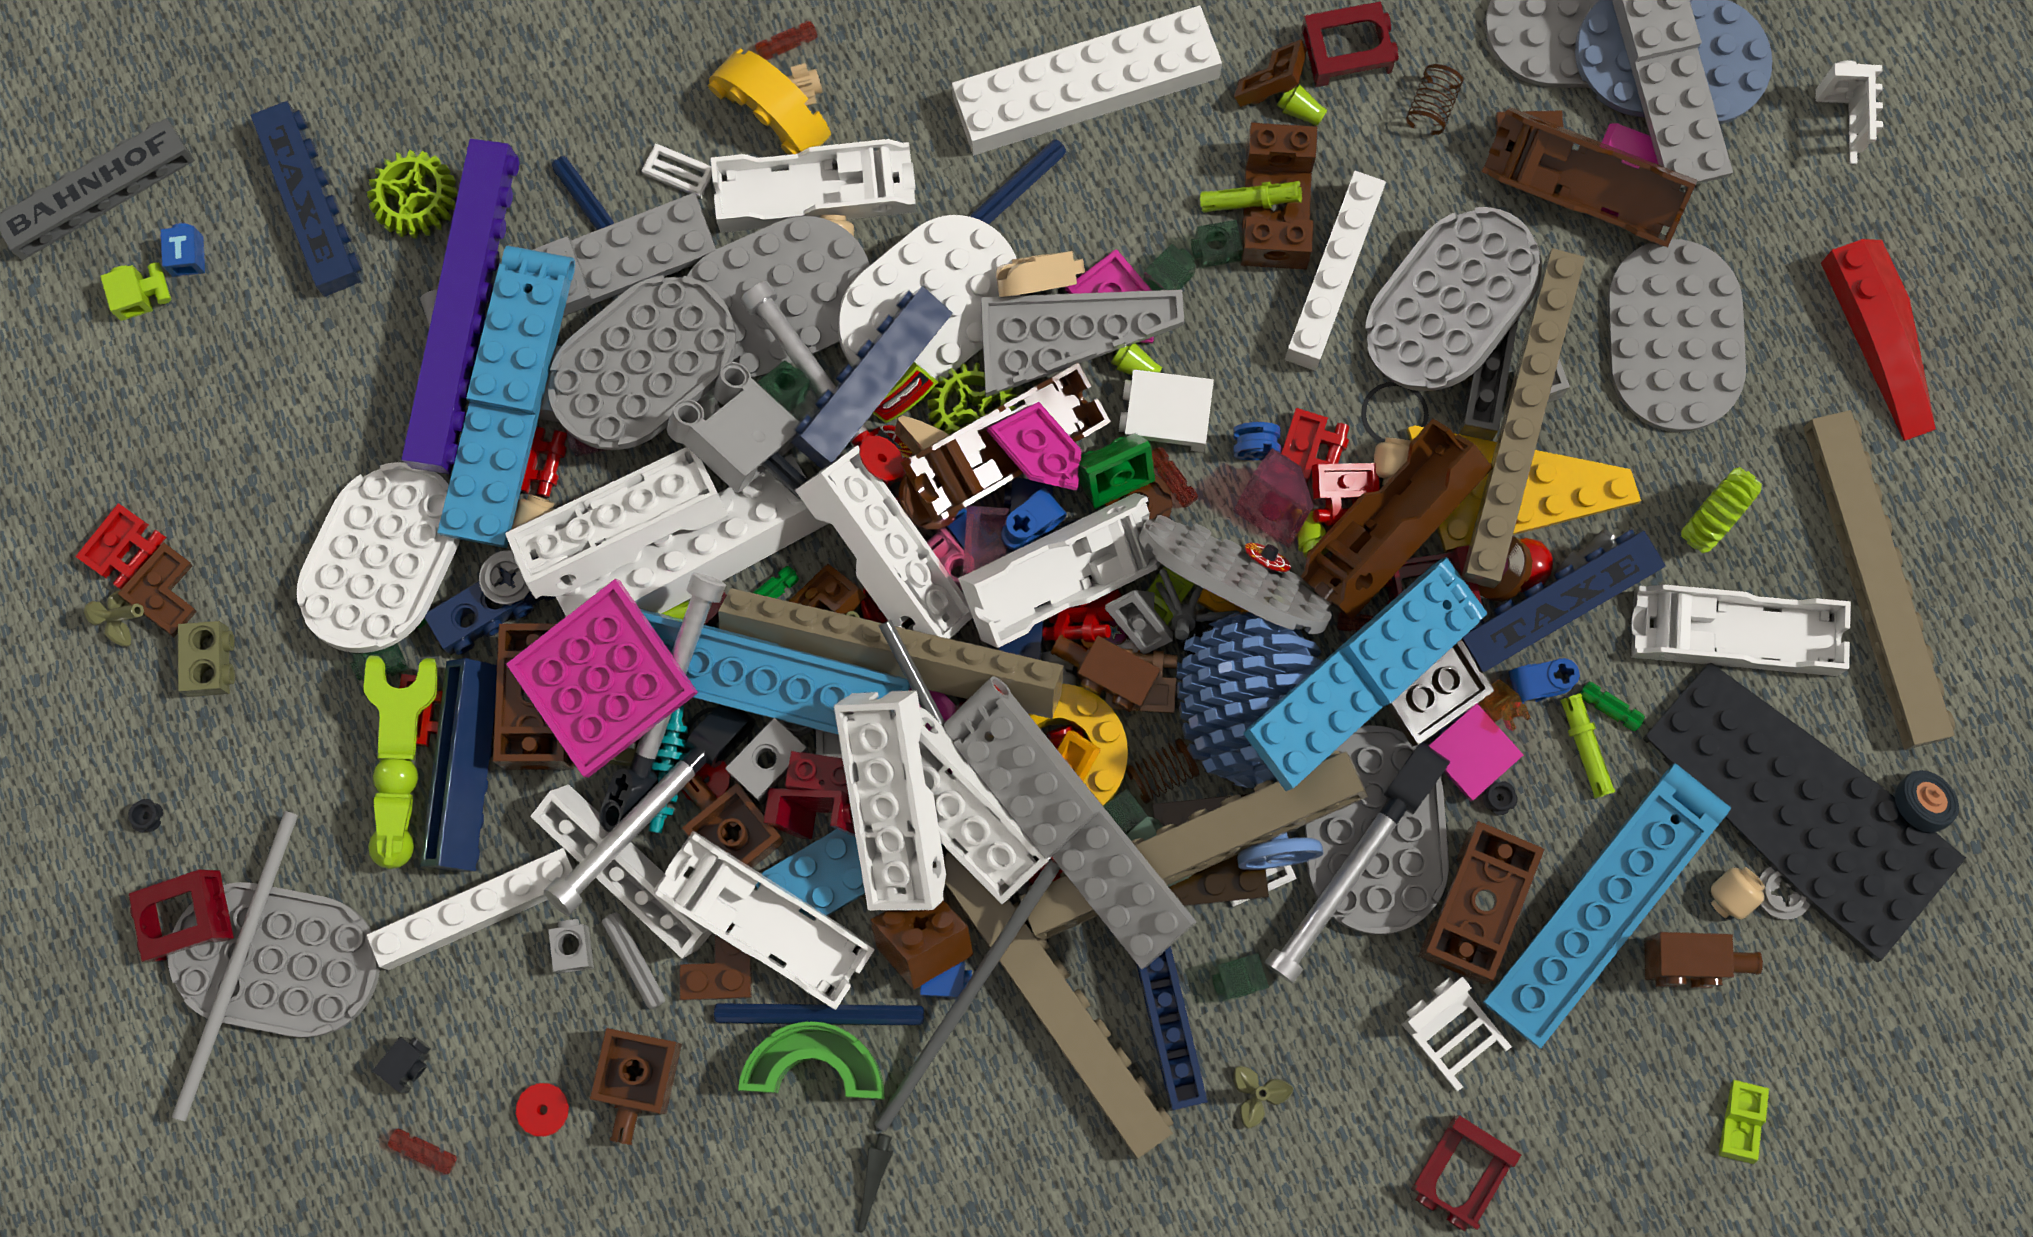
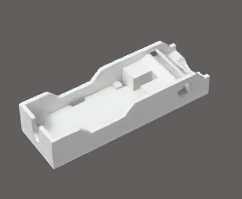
M890 139L809 147L798 154L756 158L745 154L711 157L712 179L716 195H714L715 213L720 233L763 229L781 220L797 216L844 215L846 220L916 212L914 194L916 188L909 142L901 143ZM880 147L879 151H873V148ZM833 164H837L838 170H833ZM789 169V170H784V171H774V172H772V170ZM723 175H727V181L722 180ZM893 177H899L900 182L894 183Z
M858 445L795 490L815 519L830 523L837 530L857 558V578L887 620H892L894 626L904 628L902 624L908 618H912L914 623L908 628L909 630L950 639L973 618L964 594L883 480L869 473L862 464Z
M685 447L506 532L505 535L513 551L515 562L535 599L540 596L560 597L635 561L643 547L680 529L700 530L729 515L702 460L688 447ZM568 575L571 582L564 584L561 577Z
M1137 493L1129 495L958 578L981 641L999 648L1027 634L1035 624L1069 607L1088 604L1158 569L1161 563L1156 560V556L1152 553L1153 548L1151 547L1150 550L1144 549L1139 541V534L1145 522L1149 520L1150 515L1146 504L1148 502L1147 496Z
M1674 585L1639 586L1634 591L1631 658L1697 664L1713 663L1719 666L1838 676L1849 669L1850 642L1844 641L1841 643V637L1845 631L1850 629L1851 601L1819 598L1792 600L1758 597L1748 592ZM1763 608L1780 609V612L1763 611ZM1829 614H1832V622H1828ZM1650 619L1654 620V628H1650Z
M917 690L892 691L880 699H877L879 698L878 692L852 693L835 704L834 710L868 910H933L944 900L943 889L946 870L934 795L925 785L919 748L922 720ZM933 862H936L937 868H932Z
M920 707L922 729L919 748L925 785L934 795L941 843L1001 904H1004L1051 857L1046 859L1043 857L953 744L955 741L947 734L944 727L926 709ZM926 723L931 725L932 729L930 731L924 726ZM948 768L953 771L952 774L947 771ZM1034 855L1039 858L1037 861L1033 858Z
M692 831L682 848L675 855L654 889V894L673 908L741 951L776 970L835 1010L851 987L849 983L850 977L855 971L857 973L861 972L875 950L869 942L694 831ZM688 867H693L694 870L692 871L690 876H684V873L686 872ZM759 882V883H761V885L759 886V888H758L757 891H756L754 888H755V886L757 885V883ZM800 908L815 916L816 919L813 921L799 912ZM734 923V926L732 927L731 931H727L730 924ZM858 945L859 947L856 952H852L855 946ZM770 954L786 962V965L782 966L769 957ZM831 984L833 986L829 994L825 993Z

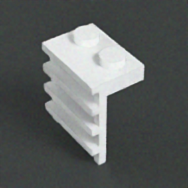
M1846 60L1835 63L1816 88V102L1849 103V162L1856 165L1857 152L1863 153L1871 142H1875L1877 134L1883 128V121H1876V116L1883 109V102H1876V97L1882 91V84H1876L1875 81L1882 72V65L1857 64L1855 61Z
M1448 977L1433 990L1437 994L1428 1003H1425L1422 999L1406 1012L1409 1018L1401 1025L1409 1032L1418 1046L1422 1048L1445 1079L1458 1092L1463 1086L1456 1079L1455 1074L1495 1041L1505 1051L1509 1050L1512 1046L1467 993L1471 986L1466 980L1461 977L1453 981ZM1469 1007L1477 1018L1439 1050L1434 1052L1427 1041ZM1483 1024L1491 1035L1448 1069L1440 1058Z

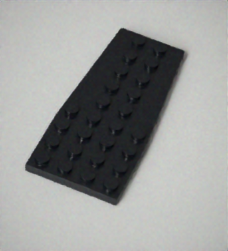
M1709 663L1703 668L1643 737L1646 743L1650 742L1664 756L1663 760L1669 766L1676 763L1729 805L1731 809L1725 818L1739 831L1737 835L1747 845L1752 844L1763 855L1761 859L1769 867H1772L1775 872L1778 871L1782 875L1780 878L1800 896L1803 895L1810 906L1875 962L1883 960L1966 859L1965 856L1938 833L1924 832L1908 823L1899 812L1895 797L1885 788L1713 663Z

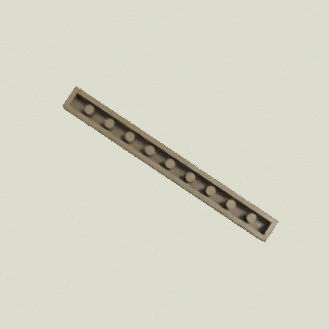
M1552 248L1544 261L1540 283L1536 291L1491 462L1493 469L1488 473L1461 575L1464 581L1492 589L1501 582L1584 265V256Z
M1851 410L1811 419L1803 427L1903 748L1907 750L1945 741L1955 736L1953 731L1955 729L1954 717L1946 709L1944 703V686L1940 678L1936 677L1932 665L1934 655L1931 647L1925 643L1922 634L1923 620L1921 615L1915 612L1912 602L1913 589L1909 580L1905 579L1901 568L1903 563L1902 554L1899 548L1894 546L1891 536L1892 523L1890 518L1884 514L1881 505L1882 492L1879 485L1874 483L1870 471L1872 468L1871 457L1867 451H1864L1860 439L1862 436L1861 426L1858 420L1854 419Z
M730 588L718 611L719 629L906 678L879 628V625L882 623ZM895 626L928 690L969 699L993 676L999 678L1007 685L1011 694L1027 713L1050 719L1053 718L1062 692L1063 665Z
M1334 751L1291 790L1285 791L1279 781L1274 783L1273 780H1268L1255 786V792L1244 797H1241V795L1231 796L1221 802L1222 807L1211 812L1208 809L1197 811L1188 817L1189 821L1179 826H1176V824L1166 825L1156 831L1157 836L1145 841L1143 838L1132 840V843L1166 885H1170L1231 858L1245 848L1274 839L1367 798L1368 795L1347 751L1341 754L1339 751ZM1064 872L1059 874L1060 879L1051 882L1028 917L1034 935L1042 940L1099 916ZM1026 894L1019 896L1021 901L1023 900Z
M950 852L944 856L946 870L945 885L986 944L991 948L1020 903L1017 901L1012 905L1008 899L1004 904H1001ZM1024 923L999 962L1136 1159H1139L1173 1134L1169 1127L1174 1123L1162 1106L1156 1109L1148 1097L1153 1093L1143 1078L1140 1076L1135 1080L1128 1070L1132 1063L1122 1048L1118 1047L1114 1050L1106 1039L1111 1033L1100 1017L1093 1020L1086 1009L1091 1005L1082 991L1078 988L1073 992L1066 982L1070 975L1060 960L1057 959L1055 962H1052L1045 951L1050 946L1046 940L1036 937L1026 923Z

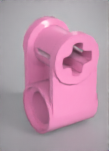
M945 527L937 529L938 532L927 541V544L959 589L962 590L959 579L954 577L951 572L957 566H965L969 569L970 573L975 570L974 562Z

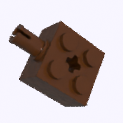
M1060 634L1050 653L1078 668V678L1082 680V688L1098 696L1103 691L1113 697L1112 704L1129 713L1133 708L1140 711L1160 672V668L1100 636H1097L1092 647L1086 649Z
M700 775L691 779L699 789V792L689 782L682 788L701 810L696 817L682 827L688 836H690L692 831L698 833L751 868H754L785 842L774 827L764 823L765 816L737 783L719 798L711 791ZM732 828L736 831L741 830L738 833L740 839L736 842L732 839L729 840L730 835L728 831Z
M944 900L933 910H885V912L870 919L877 949L913 990L973 956L968 926Z
M1659 932L1644 938L1645 980L1655 981L1656 987L1676 988L1677 985H1687L1686 982H1691V988L1712 989L1713 986H1723L1722 981L1734 978V973L1759 975L1762 972L1763 960L1761 952H1733V934Z
M606 1028L590 1099L615 1104L614 1108H617L613 1131L609 1141L632 1145L638 1113H642L643 1110L659 1114L667 1113L682 1047L681 1043ZM638 1062H640L639 1067L644 1069V1073L642 1076H637L636 1081H634L635 1076L629 1074L630 1067H637Z

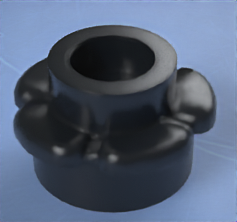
M1494 781L1485 789L1486 794L1483 796V803L1487 809H1492L1493 813L1504 815L1509 812V809L1515 808L1518 798L1514 787L1510 783ZM1497 795H1502L1503 800L1499 801Z
M142 799L131 806L128 813L132 828L140 833L155 831L161 825L160 819L163 817L161 805L154 803L151 799ZM145 813L149 814L148 819H144Z

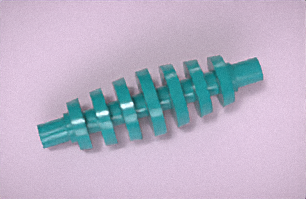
M683 706L671 714L666 734L661 742L663 750L659 749L656 758L661 759V762H654L651 771L659 772L658 782L674 767L675 761L679 762L686 755L677 752V747L686 748L687 740L679 738L680 734H688V727L684 726L682 722ZM675 795L669 802H677L678 795ZM666 804L650 821L648 831L662 834L664 820L667 816L673 815L674 809L667 807Z

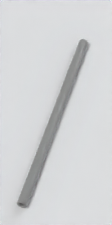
M284 811L172 1118L186 1121L295 826L298 815Z

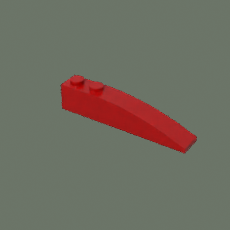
M1861 239L1831 250L1821 262V265L1903 440L1907 441L1934 431L1936 428L1910 298L1883 241Z

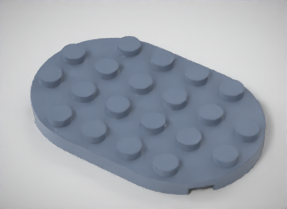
M1599 0L1588 12L1577 33L1575 58L1578 71L1583 82L1586 81L1598 95L1596 98L1600 102L1623 114L1645 117L1612 0ZM1690 0L1702 42L1698 47L1719 124H1725L1747 112L1765 92L1772 71L1770 44L1758 21L1738 4L1729 0Z

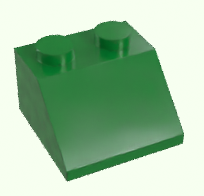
M1134 433L1127 437H1119L1110 445L1097 451L1086 452L1081 456L1078 470L1079 482L1094 509L1155 481L1152 450L1148 440Z

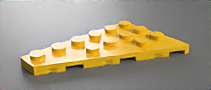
M1408 427L1407 431L1410 441H1412L1424 427ZM1461 435L1474 443L1491 464L1497 442ZM1535 450L1513 535L1640 503L1641 499L1631 469ZM1488 474L1437 528L1444 553L1453 551L1456 547L1470 545Z

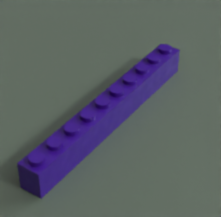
M469 139L401 459L412 469L451 474L459 446L457 444L458 438L463 430L466 413L464 412L466 397L478 352L479 338L482 335L486 320L484 315L486 304L490 303L493 292L492 275L493 271H497L500 262L498 246L500 239H503L506 233V221L504 219L506 208L511 206L513 200L512 179L513 176H517L519 171V158L508 143Z

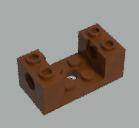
M1267 123L1250 124L1246 147L1245 187L1260 186L1262 182L1282 184L1300 181L1302 201L1299 203H1286V207L1282 211H1274L1270 208L1264 209L1263 206L1243 208L1241 266L1307 270L1312 253L1313 220H1310L1312 170L1316 159L1317 126Z
M558 623L499 624L493 762L504 770H574L573 761L534 704L524 700L523 688L506 665Z
M1480 821L1472 825L1467 831L1456 859L1460 864L1438 920L1430 925L1418 957L1483 985L1494 981L1545 849ZM1486 891L1493 896L1494 906L1491 910L1483 911L1477 907L1475 897L1478 892Z

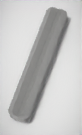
M619 913L609 914L602 920V924L641 997L649 1009L660 1006L665 1002V997Z

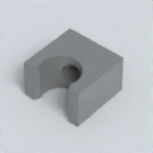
M774 718L725 769L762 806L768 800L769 788H775L787 774L791 751L808 753V750ZM772 752L776 755L777 759L774 766L768 769L758 766V758L762 753Z

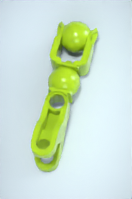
M370 655L366 660L364 693L368 700L379 710L378 759L380 761L375 766L372 776L373 784L378 791L374 797L376 831L370 837L368 849L370 857L378 866L386 869H396L409 861L414 850L413 839L408 832V827L413 809V795L410 793L416 787L418 773L412 761H415L418 716L432 704L437 695V663L435 658L421 660L415 682L409 687L398 689L387 683L385 663L382 658Z

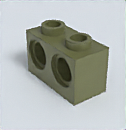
M220 621L178 624V692L187 697L230 694L229 685L235 682V670L233 665L229 664V651L234 650L235 639L233 632L229 631L228 626ZM213 635L212 645L208 649L203 650V640ZM213 669L214 675L212 679L207 683H203V674L207 670Z

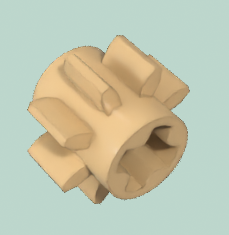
M805 63L790 67L792 76H788V78L808 98L805 105L817 103L815 95L823 93L817 70L808 71Z

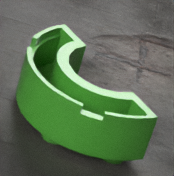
M822 1022L795 1023L773 1032L750 1054L742 1070L738 1087L739 1091L779 1093L782 1079L791 1068L804 1061L819 1060L829 1063L838 1071L844 1081L846 1097L884 1100L882 1074L868 1048L855 1036L842 1028Z

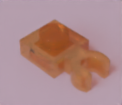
M1501 679L1491 684L1494 692L1477 703L1494 722L1502 718L1506 728L1511 731L1516 729L1513 722L1514 718L1520 716L1524 717L1527 721L1531 719L1528 709L1522 703L1519 694Z

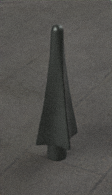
M878 1133L876 1145L868 1147L864 1195L857 1231L863 1233L866 1229L877 1191L894 1152L889 1150L892 1136Z

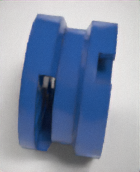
M1249 422L1235 426L1233 438L1237 441V444L1234 445V457L1241 460H1271L1279 457L1281 445L1277 443V439L1281 436L1280 427L1267 422Z

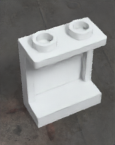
M1133 369L1132 380H1125L1123 400H1129L1128 412H1121L1119 432H1125V437L1136 433L1148 441L1191 446V451L1204 452L1214 379Z

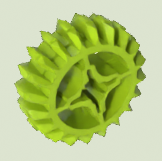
M409 149L407 157L403 158L400 153L396 152V160L391 163L390 160L384 158L386 167L384 169L375 168V174L378 178L369 179V185L372 190L367 191V197L372 201L369 204V208L372 213H375L377 222L381 225L384 224L388 232L392 233L396 230L398 236L404 238L409 231L411 237L417 239L418 230L422 229L425 235L430 236L429 226L434 225L436 229L441 230L440 218L451 221V215L446 209H455L456 203L453 199L458 195V191L454 187L456 180L453 175H450L448 166L441 164V161L435 155L429 159L428 154L423 150L416 156L414 151ZM425 175H429L436 180V193L431 192L429 188L425 187ZM389 194L394 195L399 200V213L389 208Z
M976 362L974 364L973 371H967L966 364H961V373L959 374L950 368L948 370L950 379L948 380L940 376L938 384L941 388L933 387L931 390V395L934 399H930L927 402L928 408L933 410L928 413L929 421L936 422L933 427L950 435L960 429L955 425L956 423L958 425L966 422L971 423L985 415V412L992 407V403L996 400H999L1000 405H1003L1017 397L1016 394H1009L1013 388L986 397L985 390L974 392L968 387V385L985 387L984 372H980L979 363ZM957 391L960 403L953 408L952 413L946 415L945 406L947 400L953 392ZM966 398L969 403L978 406L979 416L971 408L967 409ZM1012 405V406L1009 407V408H1010L1011 411H1013V410H1015L1017 407H1015V406Z
M1738 467L1734 468L1721 481L1683 527L1681 537L1688 541L1687 544L1694 549L1697 548L1702 553L1711 551L1761 492L1762 484L1755 479L1756 477L1753 474Z

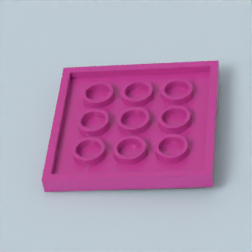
M617 579L611 581L506 664L582 776L588 778L698 693L624 585Z

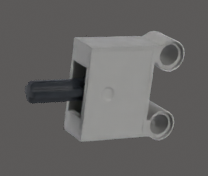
M729 362L721 368L714 385L713 394L716 400L724 406L706 421L703 419L704 410L696 401L682 399L675 404L667 424L668 435L674 441L688 447L737 494L767 469L798 499H801L795 490L808 480L782 457L794 447L791 442L798 434L794 431V428L799 421L751 378L749 370L744 365L737 362Z

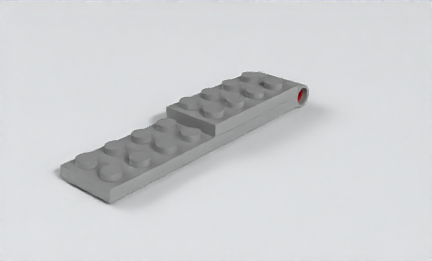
M1612 0L1658 164L1697 179L1696 184L1729 177L1733 174V170L1698 51V47L1702 42L1690 0Z
M694 192L579 238L570 240L566 236L533 250L573 257L575 260V271L566 301L564 316L621 294L633 285L648 278L661 275L665 277L693 266L717 248ZM493 271L492 280H491V283H492L493 287H494V283H495L497 271ZM437 290L429 291L420 297L429 327ZM490 303L486 304L485 316H487ZM480 335V338H479L478 348H479V344H480V340H481V336H482V335Z
M993 676L989 678L944 723L945 731L955 741L953 744L1045 859L1049 857L1054 859L1141 969L1150 965L1197 923L1019 704L1003 681Z

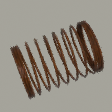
M1430 64L1426 66L1423 73L1424 77L1421 78L1422 83L1418 86V90L1423 94L1414 96V101L1411 103L1412 107L1409 108L1406 121L1414 128L1415 124L1409 119V115L1415 120L1418 119L1413 114L1432 118L1439 123L1433 125H1441L1442 129L1431 130V135H1439L1445 130L1448 117L1451 114L1464 80L1462 75L1451 67L1442 64ZM1429 68H1438L1449 71L1452 74L1456 75L1460 79L1461 83L1459 84V82L1453 76L1446 72ZM1427 71H1438L1449 75L1458 85H1453L1443 78L1428 75ZM1432 77L1446 81L1450 84L1449 88L1447 89L1440 84L1432 82L1434 80ZM1423 83L1441 86L1450 92V94L1446 95H1453L1454 98L1449 99L1443 93L1430 89ZM1423 84L1426 88H1420V85ZM1421 89H1428L1442 94L1448 99L1444 101H1450L1451 105H1447L1439 98L1427 95ZM1449 89H1455L1456 92L1452 93ZM1419 95L1439 100L1446 105L1441 107H1447L1449 111L1445 112L1436 104L1423 100ZM1417 102L1432 104L1443 111L1439 113H1445L1447 117L1442 118L1435 111L1424 108ZM1414 108L1426 109L1435 113L1436 115L1422 110H1415Z
M1181 738L1175 740L1178 752L1180 754L1183 753L1190 768L1189 771L1192 774V778L1184 771L1172 745L1168 744L1173 756H1176L1182 768L1185 781L1177 774L1168 753L1162 747L1166 759L1170 760L1179 785L1170 777L1161 756L1155 750L1159 762L1163 763L1169 776L1172 788L1169 787L1164 781L1154 759L1149 754L1153 766L1157 768L1163 781L1165 792L1157 785L1151 769L1142 757L1146 769L1150 771L1159 796L1151 789L1137 761H1135L1136 766L1147 782L1152 799L1149 797L1143 782L1133 766L1130 764L1126 766L1130 780L1134 778L1142 792L1140 798L1145 804L1150 803V800H1154L1153 793L1157 797H1160V790L1166 794V786L1173 790V783L1178 787L1180 786V780L1186 783V775L1190 779H1193V776L1198 777L1200 775L1194 758L1187 750V746Z

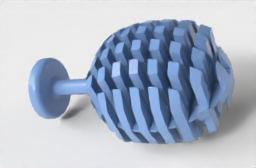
M1237 612L1208 624L1214 626V628L1204 632L1202 638L1194 636L1186 640L1184 650L1195 652V655L1191 654L1183 658V664L1178 663L1176 678L1183 680V683L1178 682L1176 689L1177 698L1185 701V703L1180 702L1179 705L1180 718L1189 722V724H1183L1184 739L1195 742V745L1189 744L1187 747L1191 756L1194 759L1204 760L1202 763L1207 773L1216 774L1219 777L1227 778L1237 783L1233 785L1254 789L1255 786L1262 782L1273 780L1276 783L1278 780L1244 736L1243 732L1323 661L1315 658L1321 653L1317 644L1304 639L1300 629L1294 628V630L1279 626L1251 612ZM1285 833L1267 842L1243 849L1238 854L1237 861L1238 867L1241 869H1270L1311 861L1321 857L1324 853L1319 840L1314 838L1288 839V834Z

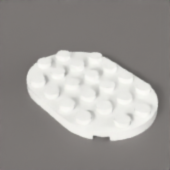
M948 215L934 218L907 234L861 272L849 285L841 300L838 336L842 350L851 366L853 367L859 359L855 355L859 348L868 339L873 342L880 334L876 331V328L887 315L894 317L898 312L899 308L896 306V303L908 290L914 293L923 286L953 314L917 357L915 362L937 381L940 376L947 378L950 368L957 370L961 364L965 363L983 348L981 297H999L996 270L999 266L1012 263L1013 259H1017L1007 240L987 223L963 215Z
M404 462L380 465L381 469L373 471L364 477L360 474L347 484L337 496L305 560L297 584V602L301 608L305 623L324 643L346 652H374L398 643L421 623L433 602L461 540L441 536L437 533L449 484L438 473L412 469Z

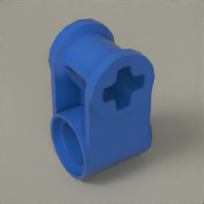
M1046 488L1040 489L1007 516L1001 531V540L1009 549L1018 550L1032 543L1041 535L1053 530L1066 518L1067 513Z
M1566 658L1540 664L1525 665L1508 672L1518 706L1525 705L1524 702L1535 699L1536 702H1539L1549 697L1565 694L1573 688L1580 676L1578 666L1572 660ZM1559 669L1562 674H1568L1569 676L1564 684L1562 679H1555L1554 677Z

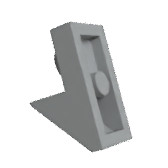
M1133 590L1106 604L1105 609L1142 654L1145 655L1173 641V632L1154 610L1155 594L1148 591Z

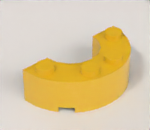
M742 48L736 49L710 76L708 87L712 93L720 99L726 97L732 103L736 101L742 106L746 104L753 109L755 117L762 124L770 125L782 143L781 148L787 155L798 154L809 147L821 146L831 136V131L820 112L816 111L812 114L805 105L808 100L806 95L780 70L750 50L744 55L741 54L743 52Z
M1062 684L1061 697L1052 719L1029 713L1028 715L1040 729L1048 725H1072L1073 728L1083 731L1085 738L1101 749L1083 782L1105 808L1116 796L1124 779L1128 760L1125 731L1116 713L1098 695L1079 686Z

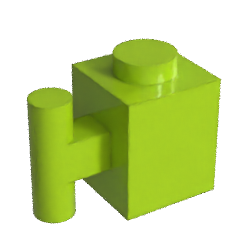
M161 263L149 264L147 267L150 277L145 279L133 265L118 266L109 273L100 275L110 311L120 321L153 311L149 298L151 295H156L158 304H166L171 301Z

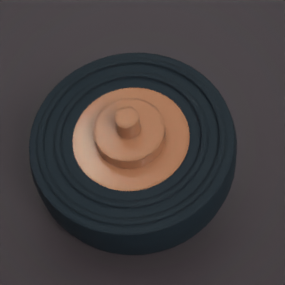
M1924 770L1912 772L1902 779L1896 787L1895 802L1899 812L1908 823L1921 831L1935 833L1944 830L1958 816L1959 802L1954 790L1943 778L1935 773Z

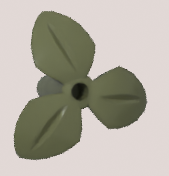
M120 590L108 597V610L99 601L87 603L84 608V614L89 623L96 626L106 621L104 634L112 642L125 647L131 645L129 628L122 621L141 617L144 613L142 605H129L117 594Z
M1236 1066L1234 1069L1233 1081L1236 1089L1239 1092L1251 1094L1252 1097L1240 1106V1117L1246 1128H1253L1263 1120L1265 1110L1262 1101L1266 1100L1273 1105H1279L1285 1102L1293 1093L1294 1088L1286 1081L1271 1079L1264 1086L1259 1087L1258 1074L1254 1070L1245 1066Z

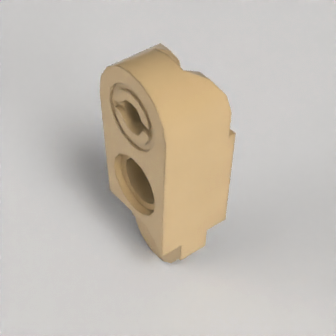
M1072 251L1013 259L1012 263L1003 264L996 270L999 297L1076 285V274L1085 272L1083 259L1074 260Z

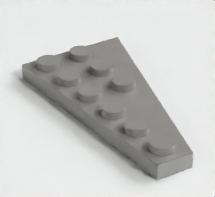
M1182 290L981 297L985 396L988 397L1066 369L1076 363L1091 360L1182 327L1184 325Z

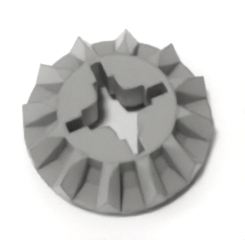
M513 551L497 552L490 556L482 565L479 573V584L483 593L496 604H506L509 606L517 601H524L530 589L526 585L515 562ZM501 567L509 574L516 572V575L513 577L515 588L508 586L506 583L499 584L503 580L502 572L499 570Z
M1772 867L1765 869L1759 878L1765 885V889L1762 890L1764 901L1761 904V909L1772 915L1773 918L1784 920L1794 919L1804 914L1810 904L1803 895L1800 896L1796 892L1789 895L1788 907H1786V903L1783 902L1781 896L1771 895V892L1780 888V876L1782 875L1778 871L1775 872Z

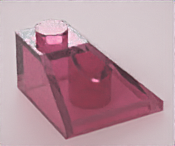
M1272 448L1252 474L1233 510L1234 513L1288 548L1293 544L1314 507L1301 466Z

